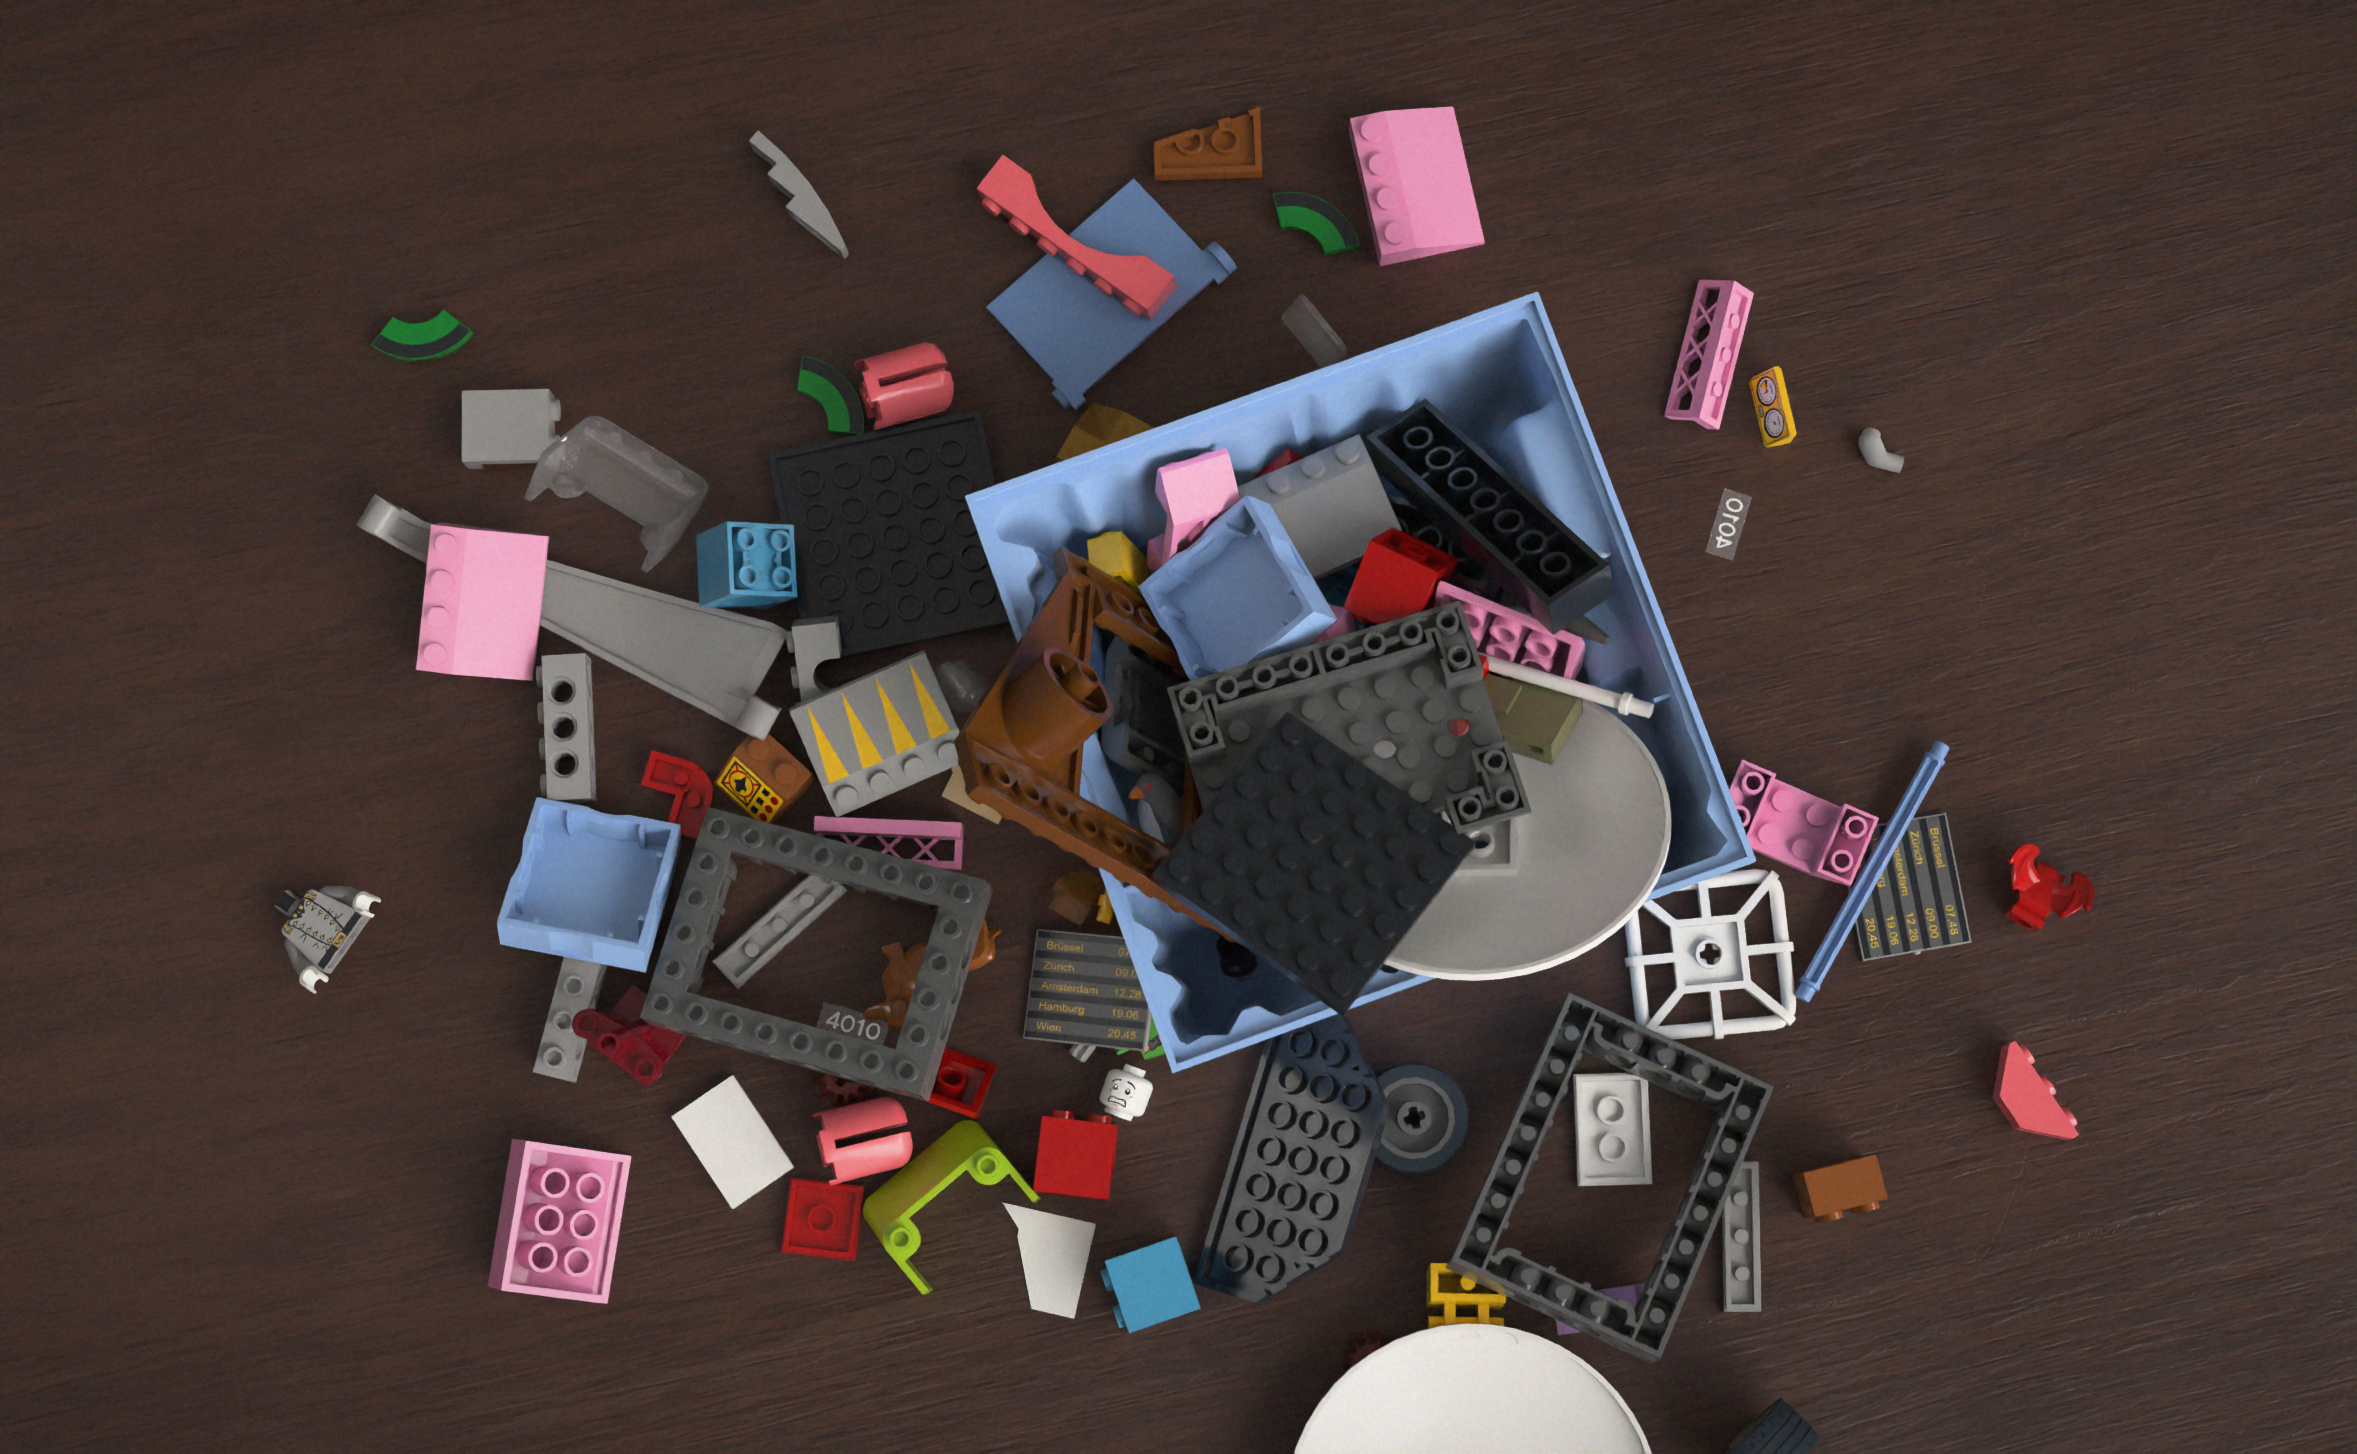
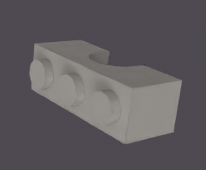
M838 615L794 620L792 631H786L788 652H795L797 666L791 667L793 688H800L801 702H796V705L835 689L825 686L819 681L815 668L824 660L840 658L842 645Z

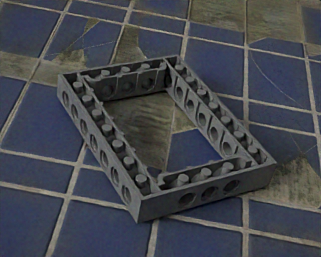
M707 807L640 1018L658 1028L929 1102L993 889L983 879ZM731 854L748 858L757 865L762 866L763 863L782 867L788 873L794 875L797 872L816 876L828 884L831 881L853 886L858 892L865 893V890L887 895L892 901L899 902L900 899L922 904L930 911H934L935 908L938 909L896 1049L696 995L703 982L701 974L709 950L713 951L715 945L712 939L720 915L724 916L726 910L723 905L731 880L735 881L738 868L735 861L730 857Z
M1569 992L1559 1008L1446 1268L1643 1361L1654 1364L1663 1354L1774 1086ZM1581 1051L1717 1113L1635 1308L1621 1298L1614 1300L1591 1289V1284L1587 1282L1580 1284L1556 1273L1557 1268L1550 1265L1546 1268L1520 1256L1522 1252L1516 1249L1504 1248L1500 1251L1495 1250L1502 1234L1508 1228L1510 1223L1508 1221L1509 1216L1525 1189L1523 1184L1527 1175L1539 1157L1537 1152L1553 1125V1115L1569 1088L1567 1083L1583 1056Z

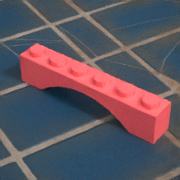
M1002 155L978 185L977 190L982 200L980 204L994 216H998L999 213L1010 220L1008 224L1022 236H1026L1029 233L1038 240L1037 245L1050 256H1054L1057 253L1067 260L1065 265L1072 272L1080 277L1084 273L1095 280L1094 286L1106 296L1111 297L1112 294H1115L1123 300L1122 306L1134 316L1139 317L1143 314L1151 320L1177 287L1174 275L1145 255L1122 256L1107 254L1086 247L1069 237L1053 222L1043 209L1031 174L1006 156Z

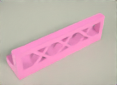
M1699 280L1664 414L1669 419L1695 421L1707 429L1719 430L1754 295L1753 292L1736 281ZM1709 290L1720 291L1717 302L1708 309L1705 304ZM1708 323L1710 325L1709 335L1699 343L1697 340L1698 332ZM1700 357L1702 361L1700 370L1690 377L1688 374L1689 366ZM1691 391L1693 397L1690 409L1678 410L1681 398Z
M815 816L814 818L816 836L825 838V835H840L847 844L858 846L867 837H877L886 847L881 853L887 854L890 851L896 857L900 856L893 848L904 838L914 839L922 850L912 859L907 860L941 869L962 870L964 826L961 822ZM846 836L860 837L852 843ZM882 837L896 839L888 844ZM919 839H932V841L925 846ZM940 840H955L954 861H938L929 850ZM925 853H927V855H928L932 860H919V859H920Z

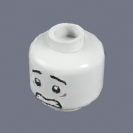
M1128 1064L1124 1065L1123 1070H1110L1099 1098L1100 1102L1106 1106L1104 1111L1132 1121L1133 1116L1139 1117L1143 1115L1153 1090L1152 1083L1144 1079L1146 1071Z

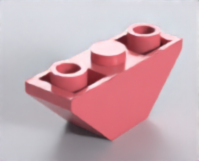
M2016 1041L2003 1045L2001 1047L1992 1098L2012 1128L2063 1140L2077 1137L2079 1134L2074 1128L2077 1125L2076 1119L2067 1107L2061 1108L2053 1097L2056 1094L2055 1088L2046 1076L2042 1075L2040 1077L2032 1066L2035 1060L2027 1047L2023 1044L2018 1045Z

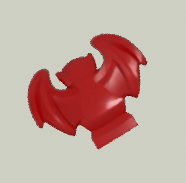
M2024 844L2013 852L2007 862L2009 865L2012 864L2010 888L2011 890L2017 889L2018 893L2016 904L2008 908L2005 917L2030 932H2036L2041 930L2045 924L2044 917L2052 912H2055L2058 918H2064L2082 907L2089 911L2095 896L2094 886L2090 879L2083 873L2073 872L2071 873L2070 885L2061 886L2060 884L2064 881L2065 876L2060 875L2053 866L2042 864L2040 861H2037L2035 868L2033 861L2039 855L2040 849L2033 844Z

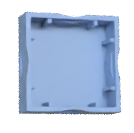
M1247 494L1207 527L1206 531L1194 544L1173 556L1138 586L1158 624L1172 640L1177 650L1179 661L1190 681L1305 647L1337 621L1336 616L1271 505Z
M536 797L523 838L521 860L510 879L497 920L500 944L646 973L682 849L680 824L633 815L606 814L586 806Z

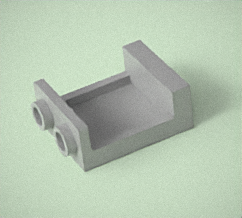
M549 389L462 391V463L468 469H483V464L544 463L547 467H554L555 457L560 456L561 453L560 436L555 435V421H560L561 418L559 399H555V396Z

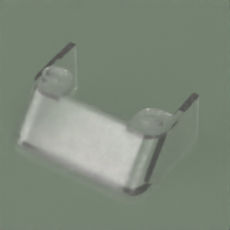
M589 416L541 453L524 498L531 501L547 487L562 498L578 497L587 491L644 526L639 538L648 550L641 569L649 572L674 549L704 502L709 485L698 474L609 420L598 416Z

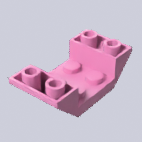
M1226 448L1213 452H1204L1197 457L1181 462H1172L1158 468L1155 494L1167 513V522L1164 534L1148 540L1147 567L1153 570L1161 568L1173 556L1194 544L1206 531L1207 527L1240 500L1229 452Z
M1742 759L1729 790L1752 850L1806 874L1851 886L1879 818L1848 804L1837 806L1775 779V773Z

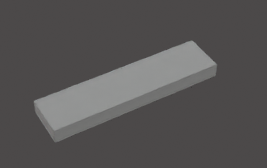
M808 875L713 960V963L739 989L845 894L847 889L839 882L831 881L828 884L816 876Z
M1742 1162L1721 1212L1723 1312H1761L1759 1162Z

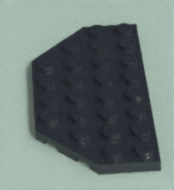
M1336 1014L1266 1040L1193 1284L1263 1305L1348 1251L1390 1105L1347 1017Z

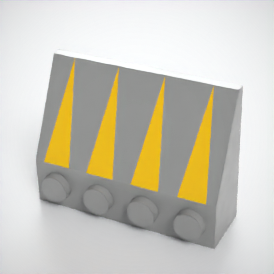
M924 650L789 708L791 717L836 818L958 765V755L954 740L960 731Z

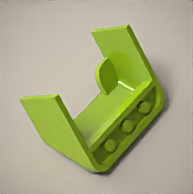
M963 1120L955 1124L869 1196L863 1207L864 1218L875 1235L922 1295L928 1294L933 1289L908 1259L918 1250L921 1243L920 1232L910 1220V1217L964 1171L967 1170L977 1182L984 1185L996 1184L1010 1174L1032 1202L1036 1203L1041 1199L979 1123L972 1120Z

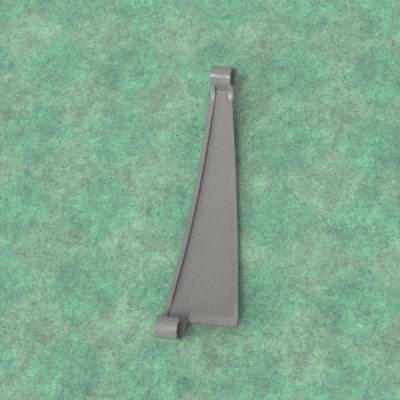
M376 494L372 496L356 525L427 564L432 523L419 519ZM547 560L540 618L541 627L761 741L765 740L781 708H777L760 699L755 693L786 641L785 629L771 622L715 607H699V603Z

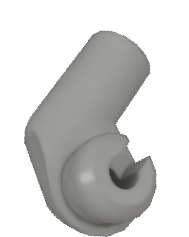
M1869 427L1864 429L1859 437L1858 445L1866 463L1872 467L1900 474L1904 463V456L1887 452L1880 438L1881 434L1876 428Z

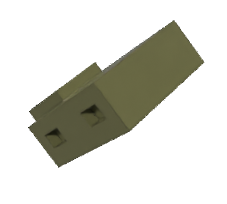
M1487 674L1483 681L1503 740H1508L1511 752L1553 765L1583 713L1582 698L1509 677L1507 680Z

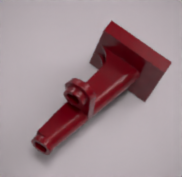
M632 984L609 1016L595 1009L587 1008L579 1011L574 1016L572 1028L578 1037L590 1040L588 1044L634 1077L638 1082L649 1088L653 1082L661 1077L664 1066L687 1035L658 1028L642 1020L640 1016L647 993Z

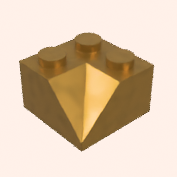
M1093 402L1072 428L1057 455V462L1154 429V427L1124 411Z

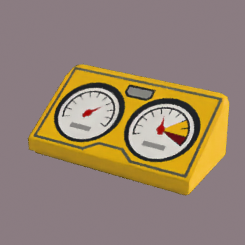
M1776 366L1752 377L1749 381L1763 444L1767 448L1791 443L1797 434L1782 369Z

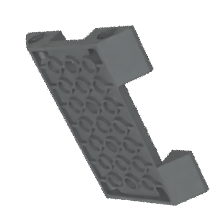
M1460 601L1167 688L1180 738L1203 811L1206 810L1286 712L1299 719L1433 813L1445 810L1458 834L1529 814L1532 811L1508 740H1503L1483 681L1484 669ZM1453 719H1462L1467 722L1469 730L1464 735L1455 736L1448 731L1447 725ZM1380 741H1390L1396 747V751L1392 756L1382 758L1374 752V747Z

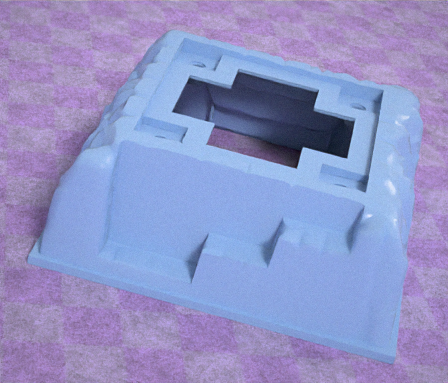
M1538 291L965 496L1018 643L1058 581L1055 576L1056 569L1052 555L1061 546L1088 561V539L1100 537L1101 534L1109 531H1122L1146 556L1148 540L1165 533L1167 513L1155 494L1158 468L1172 462H1181L1197 457L1204 452H1213L1226 448L1229 452L1238 487L1252 481L1262 469L1287 449L1307 457L1359 434L1370 456L1366 436L1426 398L1610 565L1614 595L1584 614L1585 617L1602 629L1610 637L1608 644H1602L1583 638L1586 651L1582 667L1575 681L1622 695L1624 692H1629L1636 699L1654 704L1651 717L1646 718L1633 713H1629L1627 716L1619 714L1616 708L1596 703L1627 725L1645 744L1662 773L1669 795L1671 810L1669 850L1658 882L1645 902L1756 862ZM1376 470L1385 493L1403 498L1404 495ZM1151 569V575L1157 570ZM1093 622L1090 666L1099 675L1101 683L1105 687L1106 653L1111 642L1102 635L1099 627ZM1101 726L1083 745L1080 796L1142 830L1137 815L1139 799H1130L1128 797V794L1136 786L1137 780L1141 776L1112 761L1101 749ZM1475 841L1474 848L1482 849L1488 846L1489 843L1486 841ZM1098 867L1172 1073L1338 1014L1257 956V967L1253 971L1257 972L1255 976L1230 977L1225 975L1221 970V957L1218 955L1216 948L1217 940L1222 936L1221 933L1210 927L1204 928L1188 915L1173 911L1166 903L1155 897H1147L1140 889L1127 882L1122 883L1118 881L1111 873ZM1383 964L1349 1009L1435 978L1406 972Z

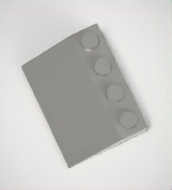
M1359 434L1237 487L1240 499L1247 494L1271 505L1315 581L1362 561L1370 540L1387 529L1394 527L1402 531Z

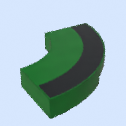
M1300 192L1272 194L1281 231L1296 230L1311 236L1322 248L1324 256L1359 248L1360 243L1349 221L1337 208L1327 201Z
M443 310L435 318L418 324L405 323L392 317L371 346L389 357L415 362V360L443 357L461 347L474 333Z
M802 356L797 391L800 394L812 397L823 407L828 419L829 433L851 436L865 433L863 408L851 383L831 365L812 357Z

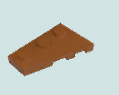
M1260 106L1248 110V114L1233 119L1227 117L1218 120L1217 124L1204 129L1196 130L1194 128L1155 141V181L1262 178Z

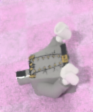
M329 885L323 887L320 891L310 889L303 899L289 890H286L279 897L275 908L289 917L281 929V932L286 936L284 946L293 968L300 976L299 982L302 986L316 994L317 991L314 989L315 982L318 979L326 983L328 982V976L322 972L329 974L333 972L369 919L374 917V914L369 912L370 904L373 901L380 903L381 898L368 892L360 891L352 886Z

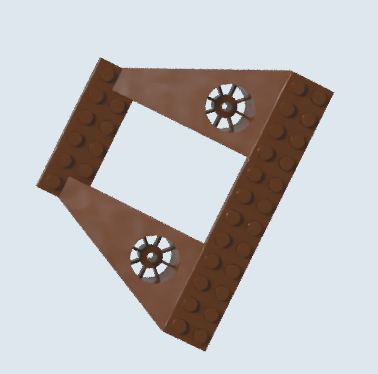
M1061 546L1052 555L1056 569L1055 576L1058 580L954 740L958 755V765L961 768L965 782V792L975 803H983L996 810L1004 819L1020 823L1032 834L1051 840L1061 850L1073 852L1082 857L1090 866L1104 869L1111 873L1118 881L1122 883L1127 882L1135 886L1147 897L1157 898L1166 903L1173 911L1188 915L1204 928L1210 927L1221 933L1229 942H1234L1235 940L1151 881L1152 873L1172 851V847L1080 796L1084 742L1113 714V705L1107 690L1102 685L1099 675L1090 666L1093 622L1103 630L1109 629L1116 633L1127 645L1132 646L1134 644L1141 648L1154 661L1159 662L1161 660L1171 666L1179 676L1186 677L1187 674L1179 661L1178 653L1172 640L1158 624L1143 595ZM1187 757L1185 759L1181 839L1204 812Z

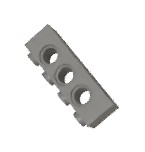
M586 653L541 656L542 666L536 667L538 688H543V702H538L537 706L538 720L540 724H544L545 738L539 739L540 759L546 762V774H541L540 777L542 796H547V799L571 804L597 802L591 658ZM563 685H571L573 693L570 699L565 702H558L556 700L558 688ZM564 721H572L574 724L573 733L567 738H559L557 734L558 726ZM565 757H574V770L566 775L560 774V761Z
M568 957L563 958L533 1069L534 1073L576 1083L588 1039L578 1037L574 1033L572 1021L574 1016L581 1010L587 1008L596 1010L608 965Z

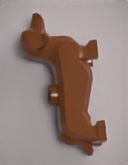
M985 918L969 971L984 966L995 957L994 938L1001 930L999 927H993L989 930ZM900 941L881 947L883 955L889 960L882 975L886 1000L867 1008L863 1017L865 1021L883 1020L892 1028H901L903 1026L928 942L916 944L907 952L904 951Z

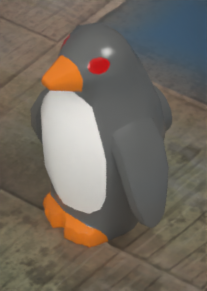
M1144 773L1137 780L1136 786L1128 794V797L1130 799H1139L1137 815L1142 831L1174 848L1181 840L1183 795L1179 797L1169 783L1157 773Z

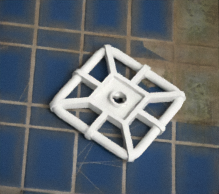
M1759 869L1729 871L1677 890L1696 889L1700 918L1676 920L1652 900L1642 904L1643 908L1669 928L1672 953L1643 955L1638 910L1625 923L1628 957L1625 958V967L1630 969L1634 1015L1637 1024L1672 1040L1713 1036V1039H1723L1724 1035L1770 1031L1782 1028L1785 1025L1791 1026L1796 1019L1794 1017L1796 1012V996L1794 995L1795 987L1791 952L1794 951L1793 942H1789L1784 892L1777 873L1773 870L1768 872ZM1760 884L1736 914L1711 917L1708 888ZM1768 891L1775 943L1747 946L1744 920ZM1706 944H1711L1713 950H1719L1720 957L1714 959V965H1708L1706 959L1700 958V952L1705 950ZM1776 953L1782 1005L1751 981L1748 956ZM1673 963L1676 989L1650 1019L1644 966ZM1744 989L1773 1012L1774 1015L1723 1020L1720 991ZM1709 993L1711 1021L1659 1026L1684 994Z

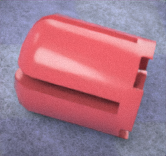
M924 342L854 362L855 370L862 369L864 381L861 382L859 393L867 418L875 417L876 419L874 431L937 414L950 407L954 395V384L951 372L945 370V367L948 366L946 357L935 344Z
M884 1096L827 1111L812 1113L813 1119L820 1117L822 1130L818 1131L819 1135H816L823 1167L831 1166L835 1178L828 1182L829 1186L901 1168L910 1160L913 1150L910 1131L836 1149L835 1143L906 1125L908 1123L906 1113L901 1104L892 1097Z

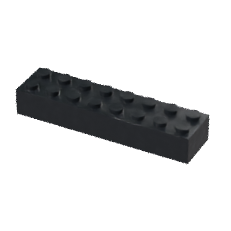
M1426 398L1366 436L1371 461L1375 469L1551 634H1556L1614 595L1610 565Z

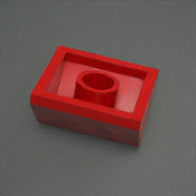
M945 1047L929 1103L979 1119L997 1065Z

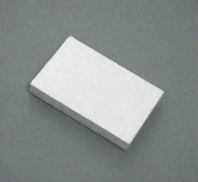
M1631 1073L1573 1074L1577 1186L1652 1184L1648 1081Z
M734 1075L671 1116L732 1209H735L795 1168Z

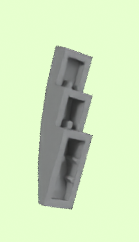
M757 131L749 140L750 145L757 155L773 166L768 172V177L772 185L791 199L786 206L789 216L845 260L849 255L846 245L829 211L809 181L780 149L760 131Z

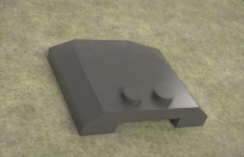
M1116 634L1106 653L1105 689L1112 701L1113 714L1102 726L1101 749L1112 761L1139 776L1147 772L1157 773L1169 783L1180 797L1184 791L1186 754L1167 688L1188 682L1190 679L1187 676H1179L1171 666L1161 660L1159 662L1154 661L1144 650L1136 645H1127Z

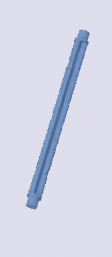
M1935 741L1930 751L1925 752L1922 763L1805 974L1800 978V985L1794 994L1798 999L1809 1003L1815 991L1819 992L1824 977L1937 773L1944 766V758L1950 749L1946 744Z

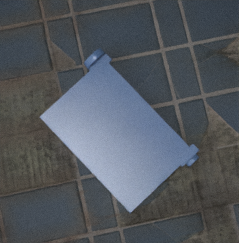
M1134 178L1068 236L1086 247L1107 254L1122 256L1145 255L1174 275L1177 287L1151 320L1143 314L1139 317L1131 314L1122 306V299L1115 294H1112L1111 297L1103 294L1094 286L1095 280L1085 273L1080 277L1072 272L1065 265L1067 260L1057 253L1054 256L1046 254L986 307L1053 380L1052 385L1056 389L1051 394L1064 409L1071 405L1077 410L1087 401L1083 394L1212 281L1219 285L1237 269L1231 257L1216 242L1213 241L1202 251Z

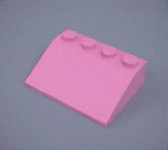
M1453 107L1390 110L1350 118L1349 135L1379 266L1485 244Z
M450 523L431 524L416 670L453 675L534 680L549 536Z
M1440 580L1437 586L1434 608L1456 601L1461 602L1477 652L1576 680L1586 651L1583 638L1564 630H1560L1553 635L1535 618Z
M512 1139L488 1287L502 1291L607 1304L631 1156Z

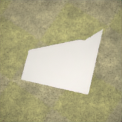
M1003 1203L1019 1229L1017 1238L1031 1309L1074 1319L1096 1224Z

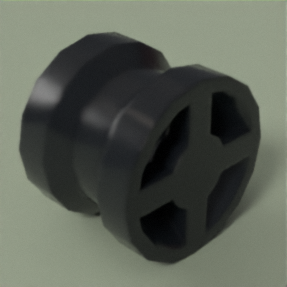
M1223 936L1217 940L1216 948L1218 955L1221 957L1220 966L1225 975L1242 977L1255 970L1257 958L1247 948L1235 941L1229 942Z

